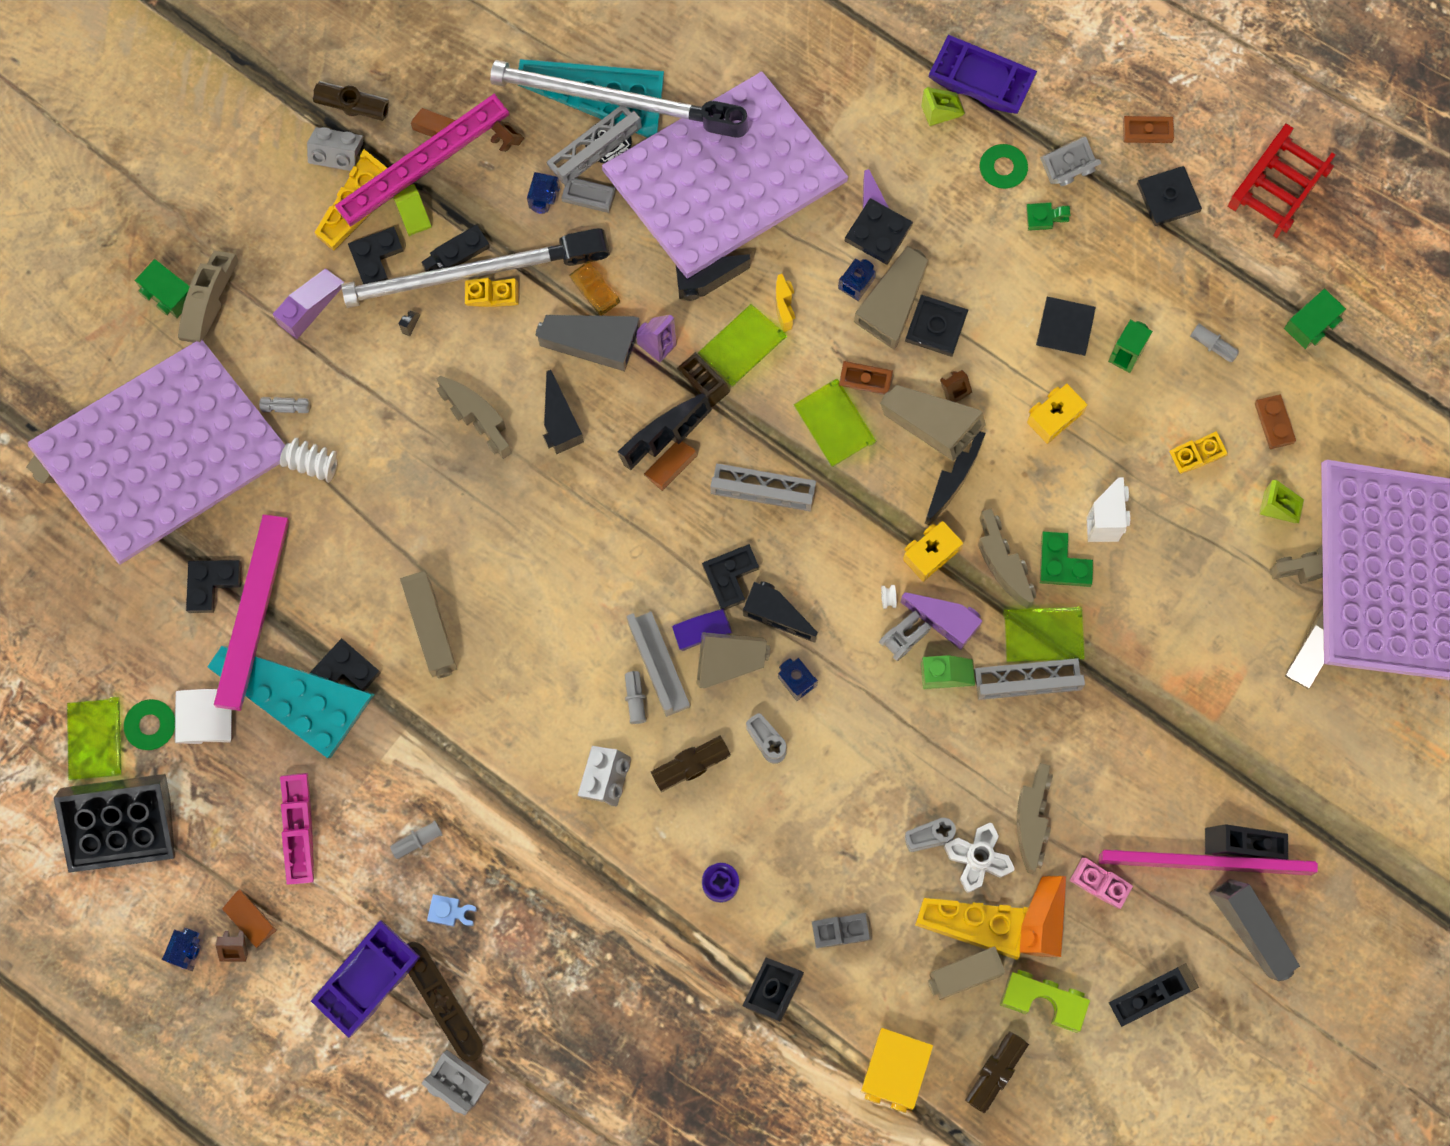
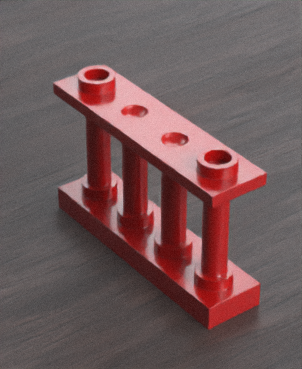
M1285 123L1236 190L1227 206L1236 212L1240 205H1248L1279 225L1273 235L1275 238H1278L1282 231L1285 233L1289 231L1295 222L1292 219L1294 214L1322 176L1327 178L1335 166L1331 163L1335 157L1334 153L1331 152L1324 162L1292 142L1293 139L1290 135L1294 128ZM1280 150L1284 152L1287 150L1316 168L1318 172L1313 179H1308L1280 161V157L1277 156ZM1267 168L1271 170L1274 168L1304 187L1305 190L1299 198H1296L1266 179V175L1263 173ZM1254 186L1257 188L1262 187L1292 208L1284 217L1252 197L1253 193L1250 191Z

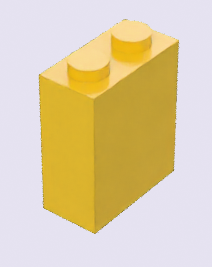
M881 1028L860 1090L861 1093L865 1094L864 1099L880 1104L881 1100L892 1103L891 1109L906 1113L907 1109L913 1110L933 1045Z

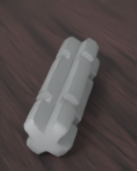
M271 397L260 398L259 406L262 412L275 410V412L295 413V411H298V413H308L310 402L307 398L295 400V398L274 397V400H272Z

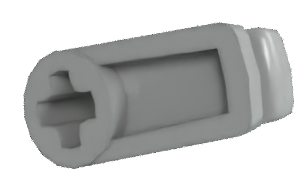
M916 610L900 624L888 631L879 641L882 646L885 645L894 654L893 658L896 661L904 657L932 628L928 623H924L922 626H918L917 630L910 636L904 635L920 617Z
M758 713L746 722V729L764 758L772 764L782 762L786 756V743L762 714ZM771 745L775 748L780 746L778 754L774 751L770 753Z
M939 818L909 830L905 833L907 848L910 852L945 845L953 840L956 828L950 819ZM940 826L950 830L947 833V837L937 834Z

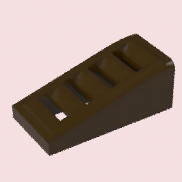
M696 352L677 367L679 373L699 395L704 393L707 396L711 407L715 406L730 392L727 383ZM697 364H699V367L695 371H693L691 374L688 373ZM703 372H706V373H705L702 377H700L697 381L695 380V379H696L697 377H699ZM709 380H713L707 386L703 387V385H705Z

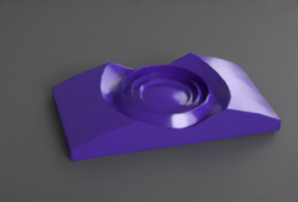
M948 35L928 77L951 92L978 99L991 109L1018 114L1037 71Z
M380 920L313 997L311 1002L350 1038L376 1012L389 993L406 977L420 956L388 925Z

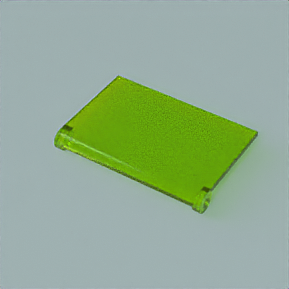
M750 304L707 343L698 354L724 376L733 387L787 336L771 320Z
M838 379L831 381L793 404L831 467L866 446L876 443V439L842 386H839Z
M1082 607L1004 609L1007 662L1085 659Z
M110 697L106 700L67 703L68 780L122 775L120 698Z

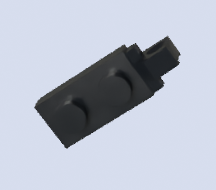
M475 225L430 252L431 256L421 263L426 272L461 265L489 249L490 245L479 227Z

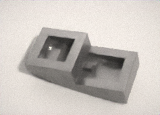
M867 913L812 921L816 948L872 940Z

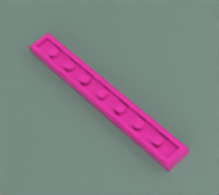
M495 94L491 95L335 205L336 209L350 227L492 128L496 121H502L509 116V111Z
M262 515L214 701L216 708L242 710L289 524L288 518Z
M1103 850L1099 854V864L1310 876L1318 872V863L1316 861Z

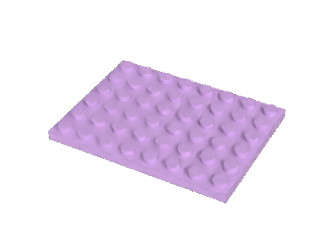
M762 71L712 100L738 105L746 110L748 132L744 136L735 138L710 133L704 129L703 122L681 118L602 165V171L687 279L846 183L848 180L846 173ZM739 120L733 121V123L741 122Z
M201 340V342H194L30 440L28 447L117 563L121 565L279 465L280 456L285 444L204 341Z
M1332 460L1321 462L1324 664L1450 680V478Z

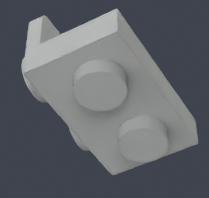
M315 127L307 142L308 163L351 171L353 166H356V156L363 145V135L330 130L326 127Z
M1086 136L1040 157L1050 183L1060 184V186L1072 183L1074 181L1073 177L1080 173L1082 176L1096 171L1095 166L1101 164L1100 159H1095Z
M592 746L578 796L583 799L605 802L616 807L622 795V788L629 770L631 757L617 749Z
M446 1050L431 1073L423 1080L422 1085L427 1088L430 1094L440 1097L448 1103L453 1111L466 1115L476 1106L490 1081Z

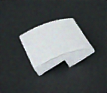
M217 689L176 691L175 743L202 744L203 742L231 741V710L214 706Z

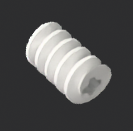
M294 438L292 443H287L283 448L280 456L281 467L288 465L290 470L297 469L299 473L307 472L310 477L316 475L319 480L326 478V481L329 483L336 471L337 453L332 451L327 456V448L325 447L318 453V445L316 444L309 450L308 441H304L300 447L299 438Z

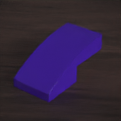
M724 609L706 613L672 626L679 650L681 651L701 644L702 632L732 634Z

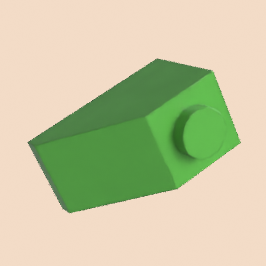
M950 655L922 658L921 675L923 689L975 686L973 659Z

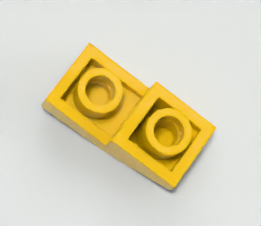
M781 273L777 276L776 310L784 333L792 329L793 319H795L793 309L790 306L794 289L790 280L786 281Z
M489 278L466 280L465 304L467 306L479 307L519 305L518 281L515 278L491 281Z
M1217 431L1194 442L1191 440L1169 451L1180 474L1228 456Z

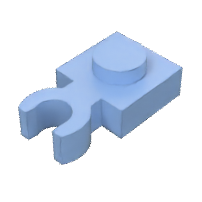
M433 894L427 921L454 927L456 919H458L466 926H474L473 921L465 919V914L468 911L477 912V908L473 905H465L460 908L459 899Z

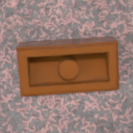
M422 108L412 119L411 126L414 131L433 137L456 120Z
M843 361L839 386L885 395L890 388L893 370Z
M683 441L680 444L675 442L644 473V476L663 491L697 457V451Z
M241 889L222 908L256 948L277 931L273 924Z

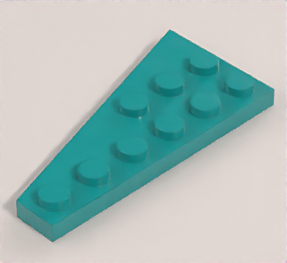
M524 59L519 61L518 70L662 99L664 71ZM518 85L599 119L605 118L620 106ZM627 107L631 113L635 111L640 117L642 128L635 132L636 134L649 138L658 133L659 113ZM622 113L615 119L614 125L619 123L626 116Z
M221 646L207 666L220 677L228 651L227 646ZM256 656L245 694L248 699L326 758L333 756L375 695Z

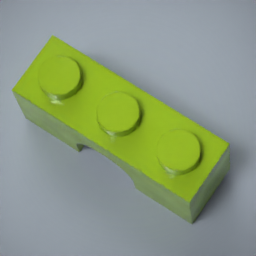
M1018 970L1017 973L1012 972L1009 975L1000 1006L1027 1014L1034 999L1044 998L1052 1004L1054 1009L1051 1024L1075 1033L1081 1031L1090 1003L1089 999L1084 998L1085 994L1075 989H1069L1068 992L1058 989L1059 984L1043 979V982L1033 980L1032 974L1022 970Z

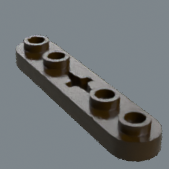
M417 942L408 943L407 945L420 956L408 974L451 1045L461 1059L465 1061L479 1059L484 1051V1044L426 948ZM435 989H437L441 996H448L449 999L446 1001V1005L450 1010L449 1014L441 1006H435V1003L438 1001L434 993Z

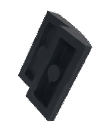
M1047 296L1036 345L1085 356L1096 307Z

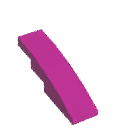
M308 773L281 775V813L283 831L281 833L286 884L314 882V859Z

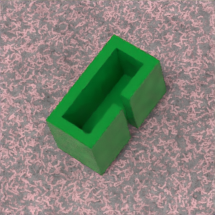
M154 259L134 280L140 288L138 293L148 301L152 298L155 302H158L156 307L168 316L171 313L174 317L178 318L182 314L190 286Z
M1324 288L1288 321L1284 329L1304 349L1308 348L1311 344L1316 346L1325 338L1326 335L1323 332L1329 328L1334 330L1342 323L1344 319L1341 316L1346 308Z
M1130 319L1118 339L1108 362L1131 373L1153 331L1146 324Z

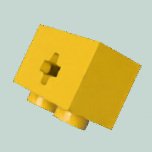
M1065 384L1061 389L1057 386L1048 394V400L1043 404L1038 402L1029 410L1030 415L1027 424L1046 444H1049L1082 416L1088 406L1068 384ZM1051 410H1052L1053 412H1055V411L1058 410L1060 413L1056 412V413L1052 414V413H1051Z
M944 521L937 526L935 524L929 526L923 534L925 536L918 542L913 540L904 549L903 561L923 582L960 552L964 544ZM927 547L930 548V549H932L933 547H935V548H936V551H935V552H934V551H930V552L928 553V552H927Z

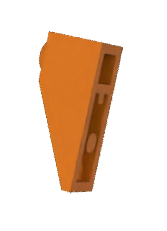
M1066 876L1041 877L1021 925L1020 953L1037 957H1061Z

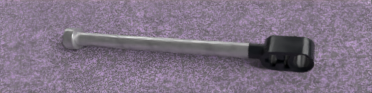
M499 60L494 61L491 69V84L505 87L507 83L703 122V127L706 131L735 138L742 137L748 132L747 112L738 105L708 101L700 107L510 68L508 62ZM736 120L741 121V122H739V123H733V121H736Z
M597 228L571 233L559 239L560 245L358 286L355 285L354 281L343 283L341 285L346 307L351 308L360 306V300L561 259L568 266L602 260L610 255L605 230Z

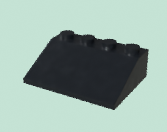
M166 774L63 787L54 796L53 799L68 873L175 858L171 800Z

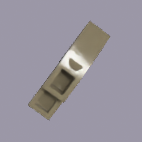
M213 251L207 264L200 263L185 299L179 324V340L192 343L204 340L222 306L219 297L239 261L236 254Z
M443 376L436 378L439 384L437 391L444 401L449 400L453 407L450 409L458 421L463 419L466 425L473 423L480 435L485 433L489 439L486 443L494 454L499 453L503 459L511 454L510 447L500 434L506 427L503 419L494 408L468 387Z
M992 509L982 511L979 519L985 537L980 538L978 547L985 563L997 582L1015 601L1026 609L1031 608L1036 598V592L1033 584H1028L1026 578L1028 569L1025 561L1020 560L1018 553L1008 556L1010 548L1007 540L1001 537L999 530H1002L999 516H994Z
M1322 545L1318 548L1317 552L1305 553L1301 556L1302 558L1292 560V557H1284L1278 559L1277 563L1270 569L1272 579L1298 575L1300 584L1323 578Z
M1042 763L1036 769L1032 788L1023 786L1020 790L1017 808L1019 848L1027 873L1034 874L1037 868L1041 869L1045 853L1041 852L1043 842H1048L1051 828L1047 827L1048 819L1038 817L1039 814H1044L1047 800L1042 798L1044 790L1050 789L1053 774H1049L1050 766Z

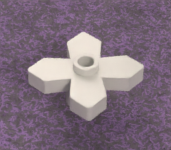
M992 823L977 828L973 844L956 838L944 845V849L951 861L967 864L960 878L966 893L982 887L985 871L1001 878L1015 870L1008 855L996 853L993 850L999 836ZM974 855H982L983 862L977 861Z

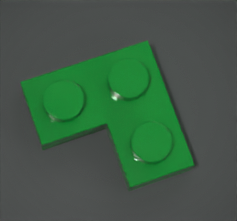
M1043 531L1041 535L1039 583L1091 587L1093 560L1067 558L1068 533Z

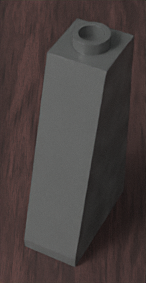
M545 315L543 323L539 322L535 335L538 337L541 347L625 372L637 338L640 320L635 316Z
M1229 879L1209 893L1210 897L1266 975L1277 981H1284L1293 976L1294 970L1300 967L1250 884Z

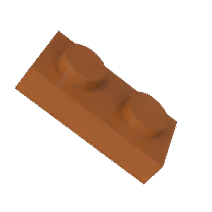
M1124 116V143H1173V117Z
M1281 394L1256 400L1255 406L1269 449L1294 444L1296 438Z

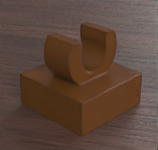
M496 121L491 128L496 133L492 136L491 142L498 143L500 139L503 140V144L499 148L500 151L506 152L510 149L511 145L519 146L524 140V137L509 122Z
M963 370L959 372L952 371V376L946 380L944 378L940 379L946 400L956 403L973 393L968 375Z
M225 931L223 937L217 936L215 946L219 962H246L248 951L243 931H239L238 937H230L229 931Z

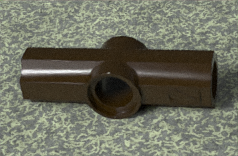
M322 81L316 83L314 88V103L343 110L348 116L362 115L381 121L387 117L389 100L386 98L359 92L354 86L341 87ZM350 99H356L352 103H347Z
M720 735L697 748L691 747L680 752L674 757V760L651 771V774L662 793L685 780L690 781L701 776L707 771V768L727 759L731 754Z
M1009 1031L995 1054H992L979 1073V1079L965 1101L985 1114L998 1092L1003 1090L1015 1072L1014 1067L1029 1044L1018 1035Z

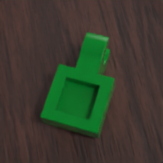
M1052 203L1027 204L1026 206L1028 231L1053 229V222H1069V217L1071 216L1070 206H1060L1056 209H1052Z

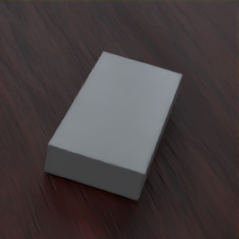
M575 178L565 186L561 199L565 203L609 213L616 190L615 187Z

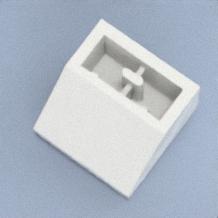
M1124 477L1118 478L1094 502L1086 517L1088 542H1119L1123 533H1126V527L1130 526V511H1126L1125 501L1129 499L1128 486H1124Z

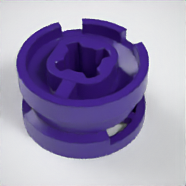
M717 863L709 866L702 876L703 891L714 902L723 903L731 900L739 889V876L736 870L726 863Z

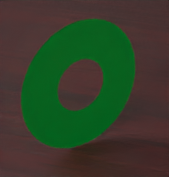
M998 144L990 147L983 153L979 168L982 177L987 183L996 188L1008 189L1019 185L1025 179L1028 172V162L1023 152L1015 146ZM1002 157L1010 159L1014 165L1013 171L1008 175L998 174L994 169V163L997 159Z
M154 699L144 700L135 704L128 711L124 720V733L127 740L134 747L141 750H154L162 747L170 740L175 730V716L171 708L164 702ZM146 715H154L160 721L158 731L152 735L142 733L139 728L140 720Z

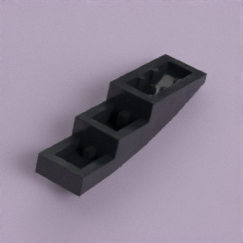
M702 393L677 405L639 431L617 451L623 465L632 470L647 453L656 457L671 440L680 444L712 411L707 396Z
M980 431L974 437L969 453L962 451L958 455L952 473L941 470L925 524L930 525L947 508L963 486L976 461L986 433Z

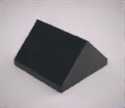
M766 957L742 1006L780 1025L803 978L804 972Z

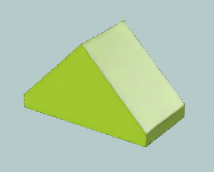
M929 87L924 89L921 107L929 126L952 120L965 114L957 93Z
M414 184L393 197L408 236L432 228Z
M1272 480L1264 491L1260 515L1299 523L1304 499L1278 480Z

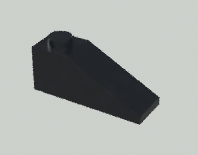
M750 254L721 257L688 279L676 266L679 299L687 301L696 300L750 269Z
M552 370L546 371L544 415L546 434L543 435L547 447L549 449L553 447L557 455L583 443L584 440L582 432Z
M761 581L760 584L757 582L753 583L743 608L744 617L811 642H816L818 632L775 589L774 585Z
M1228 824L1205 828V854L1288 860V834Z
M1185 963L1109 1002V1005L1119 1024L1123 1027L1196 990L1199 986Z

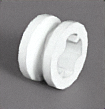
M891 585L890 588L881 586L883 609H887V606L896 608L895 585Z

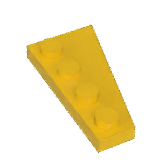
M365 149L360 154V160L357 165L353 166L350 171L349 178L344 187H341L337 193L335 202L328 208L314 232L316 237L333 251L370 215L368 214L350 227L335 205L387 169Z
M923 898L915 926L986 950L995 946L998 954L1018 960L1020 956L1021 925L1029 907L1014 908L1009 905L991 906L983 905L984 903L973 902L969 904L953 900Z

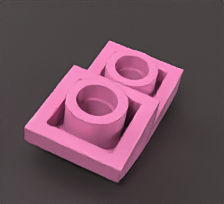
M1087 858L1080 860L1069 880L1118 909H1121L1133 887L1113 872L1105 871Z

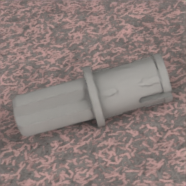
M1200 323L1190 335L1191 338L1207 347L1209 352L1212 350L1229 362H1233L1239 354L1236 348L1221 339L1220 334L1217 336Z
M631 671L625 674L627 690L625 701L628 702L630 724H641L646 722L643 702L646 698L642 694L640 673L638 671Z
M433 821V823L416 832L412 830V834L392 844L390 849L394 857L400 859L418 848L422 850L423 845L443 834L436 821Z

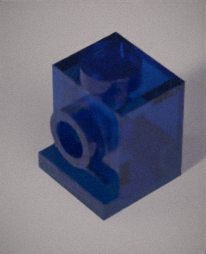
M534 172L527 195L529 209L539 214L548 213L550 204L554 205L557 192L560 190L558 177Z
M855 258L843 276L839 278L838 289L859 302L875 279L876 271L873 270L874 265L866 259L859 261Z
M789 658L779 666L781 671L778 673V679L796 701L817 687L818 680L799 658L795 661ZM797 671L801 674V677L794 679L791 674Z
M185 927L183 932L174 929L162 960L193 972L194 966L190 965V963L197 958L200 951L199 933Z

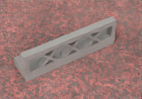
M619 106L546 162L547 165L566 186L641 129L640 117L635 111L631 113L627 107ZM623 113L626 117L614 126L615 119ZM598 131H607L595 140V135ZM580 145H588L586 148H584L582 151L576 154L577 147H579ZM562 159L569 160L559 168L555 165Z
M716 463L710 488L713 495L811 512L816 481ZM720 471L731 473L736 480L719 478ZM749 476L756 477L761 485L744 483L742 481ZM773 481H779L786 489L767 487V485ZM799 485L810 487L809 494L792 490Z
M652 612L636 618L634 613L628 615V625L666 717L690 708Z
M1078 658L974 669L978 700L1080 691L1085 686L1084 675H1080ZM1073 666L1074 676L1060 677L1056 673L1061 667ZM1036 669H1044L1051 675L1049 678L1043 679L1031 677ZM1012 671H1017L1025 677L1022 681L1011 682L1005 678ZM1005 672L1003 676L998 673ZM981 674H992L999 681L997 683L982 684Z

